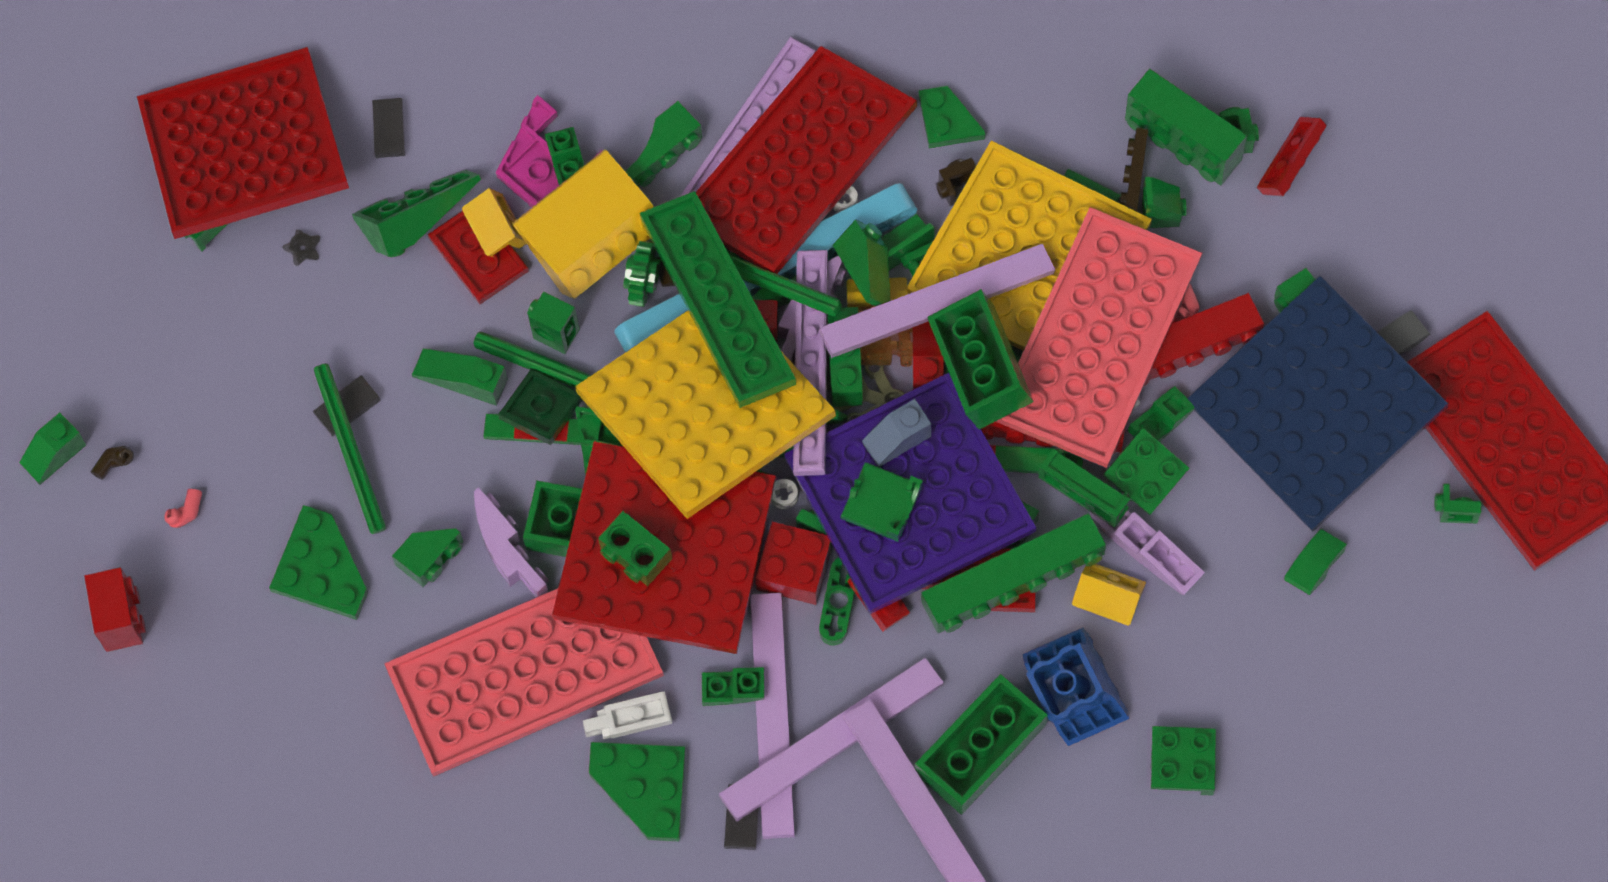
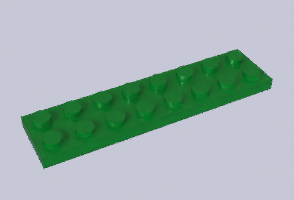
M693 191L641 212L640 219L739 408L796 385L794 374L696 192Z

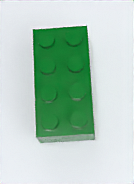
M1150 68L1129 92L1125 113L1127 124L1135 131L1136 128L1148 129V136L1151 137L1152 142L1162 149L1166 148L1174 153L1175 157L1182 164L1193 166L1207 181L1216 182L1221 186L1242 161L1247 135Z
M982 289L927 317L964 411L978 429L1034 402L995 306Z
M536 480L523 535L526 550L566 557L581 497V488Z
M1000 674L915 763V770L921 780L962 815L1042 731L1047 724L1048 715Z

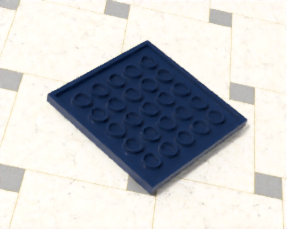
M1321 276L1187 398L1195 407L1194 411L1312 532L1449 407L1448 403Z

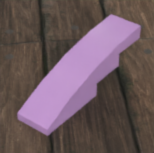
M1127 511L1115 528L1093 513H1089L1095 525L1109 538L1181 595H1185L1205 573L1160 530L1156 532L1136 512L1131 514Z

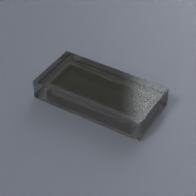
M402 98L372 100L375 157L405 156Z
M362 375L339 391L349 423H352L381 401L380 397ZM323 403L313 410V413L333 437L335 431L326 405Z
M759 808L739 821H736L727 809L724 849L756 850Z

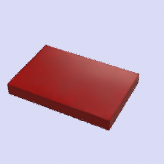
M463 211L427 234L429 240L479 305L529 272L528 267L511 245H507L491 257L487 256Z

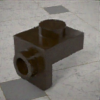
M972 157L966 160L957 159L946 168L939 170L938 182L935 183L940 198H946L950 207L956 202L954 188L966 184L976 167Z

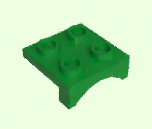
M1142 428L1134 435L1132 441L1105 471L1103 476L1115 485L1121 494L1127 492L1128 497L1131 498L1130 501H1133L1148 515H1151L1190 468Z
M865 462L858 479L854 481V487L850 489L849 499L841 514V519L898 542L921 493L923 480L913 476L909 480Z
M1152 726L1151 789L1201 791V795L1213 796L1215 792L1216 729Z

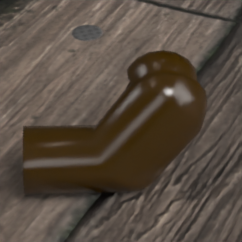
M127 446L108 448L103 452L90 472L98 479L103 480L111 468L130 464L133 461L134 453Z

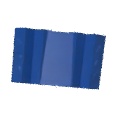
M1084 627L1022 654L1024 665L1028 671L1026 675L1045 713L1048 715L1049 721L1054 723L1059 735L1068 746L1129 719L1128 709L1121 701L1119 691L1111 681L1104 667L1102 657L1094 648L1093 640Z

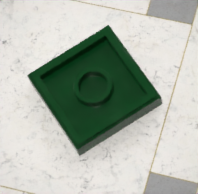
M531 368L498 415L500 420L551 445L583 399L575 390Z

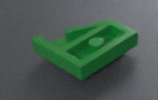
M948 86L918 90L929 149L985 140L984 129Z

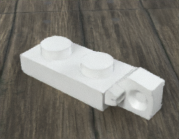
M665 691L605 705L604 709L597 711L598 717L583 720L586 737L602 734L603 739H613L672 724Z

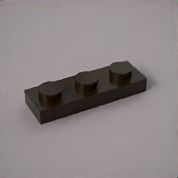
M1136 128L1135 139L1129 138L1126 156H1132L1131 166L1125 165L1123 183L1129 184L1127 193L1121 192L1120 204L1136 212L1148 129Z

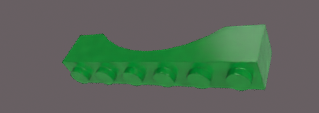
M677 101L655 118L653 131L645 149L625 172L639 188L641 186H648L662 169L672 167L682 153L697 147L702 138L701 124Z

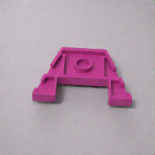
M538 95L534 98L527 117H524L515 140L511 142L496 171V177L530 207L536 205L559 186L547 142L539 136L558 115L557 111Z

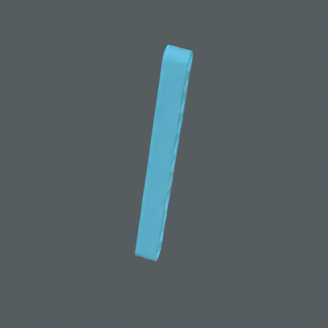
M895 184L822 221L797 251L827 250L828 260L838 256L832 245L855 219L866 225L871 223L883 233L913 217L918 209L903 184ZM797 251L780 270L778 275L790 280L796 275ZM743 280L751 296L762 289L760 286ZM680 294L623 322L614 330V334L624 351L627 352L688 311Z

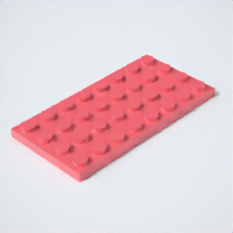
M1090 207L1018 362L1034 402L995 422L1107 468L1199 264L1202 253Z
M557 588L384 664L434 777L664 676L648 638L553 619L552 612L558 592Z

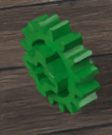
M639 241L636 253L630 255V258L628 257L623 288L628 289L629 305L645 307L648 295L657 288L661 261L656 259V248L651 242Z

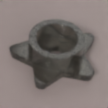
M297 229L295 236L292 237L289 243L283 245L282 248L293 255L295 266H299L306 259L317 261L319 255L315 248L320 241V236H309ZM301 246L306 247L304 250L300 249Z

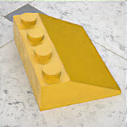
M604 149L512 224L563 295L575 299L635 251L639 241L650 239L640 219V213L654 206L610 153Z

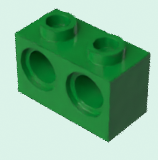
M624 511L619 514L598 538L602 556L612 564L616 561L625 568L623 570L624 573L636 583L642 581L648 586L672 560L671 549ZM621 536L630 539L624 546H617L613 543L616 538ZM648 555L653 558V561L648 565L637 563L641 556Z

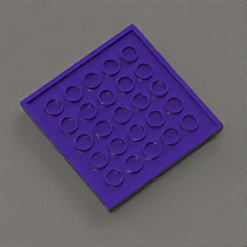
M949 373L827 432L825 475L795 476L870 614L1036 532L1035 524L983 432L966 415ZM915 399L931 422V437L879 467L909 480L911 476L923 480L921 493L897 542L841 519V514L849 499L850 489L854 487V481L858 479L865 462L877 466L863 445L862 440L888 414ZM792 449L784 453V456L793 472Z

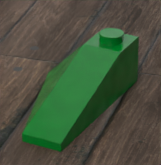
M463 170L431 182L429 185L430 189H411L405 191L404 198L388 203L386 198L353 213L352 216L376 252L388 257H397L405 253L406 248L414 245L481 178L477 173Z

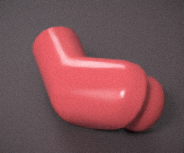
M1191 283L1174 317L1175 322L1197 314L1200 310V305Z
M188 489L184 506L178 509H168L164 515L165 522L171 527L181 528L196 519L202 491Z

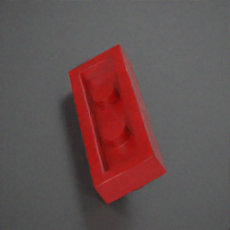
M1299 117L1256 187L1263 195L1284 196L1290 189L1291 183L1299 170L1304 166L1307 157L1320 140V136L1327 126L1321 118Z

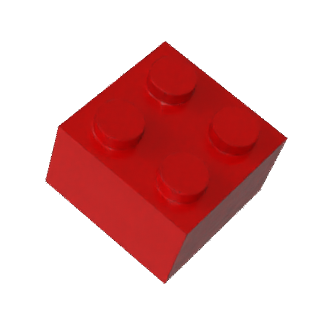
M772 521L755 577L756 590L766 593H781L782 597L816 605L832 552V544L828 536Z
M121 567L84 575L94 634L105 651L109 652L143 644L141 633L146 632L143 616L142 614L139 615L137 604H141L138 588L134 586L132 577H127Z

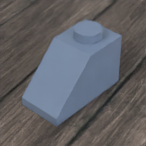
M914 399L888 414L862 440V443L877 466L880 467L930 438L931 422Z

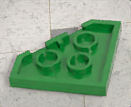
M303 505L269 589L273 593L357 620L368 591L332 514Z
M591 742L589 776L607 793L615 805L637 826L647 840L680 841L685 746Z

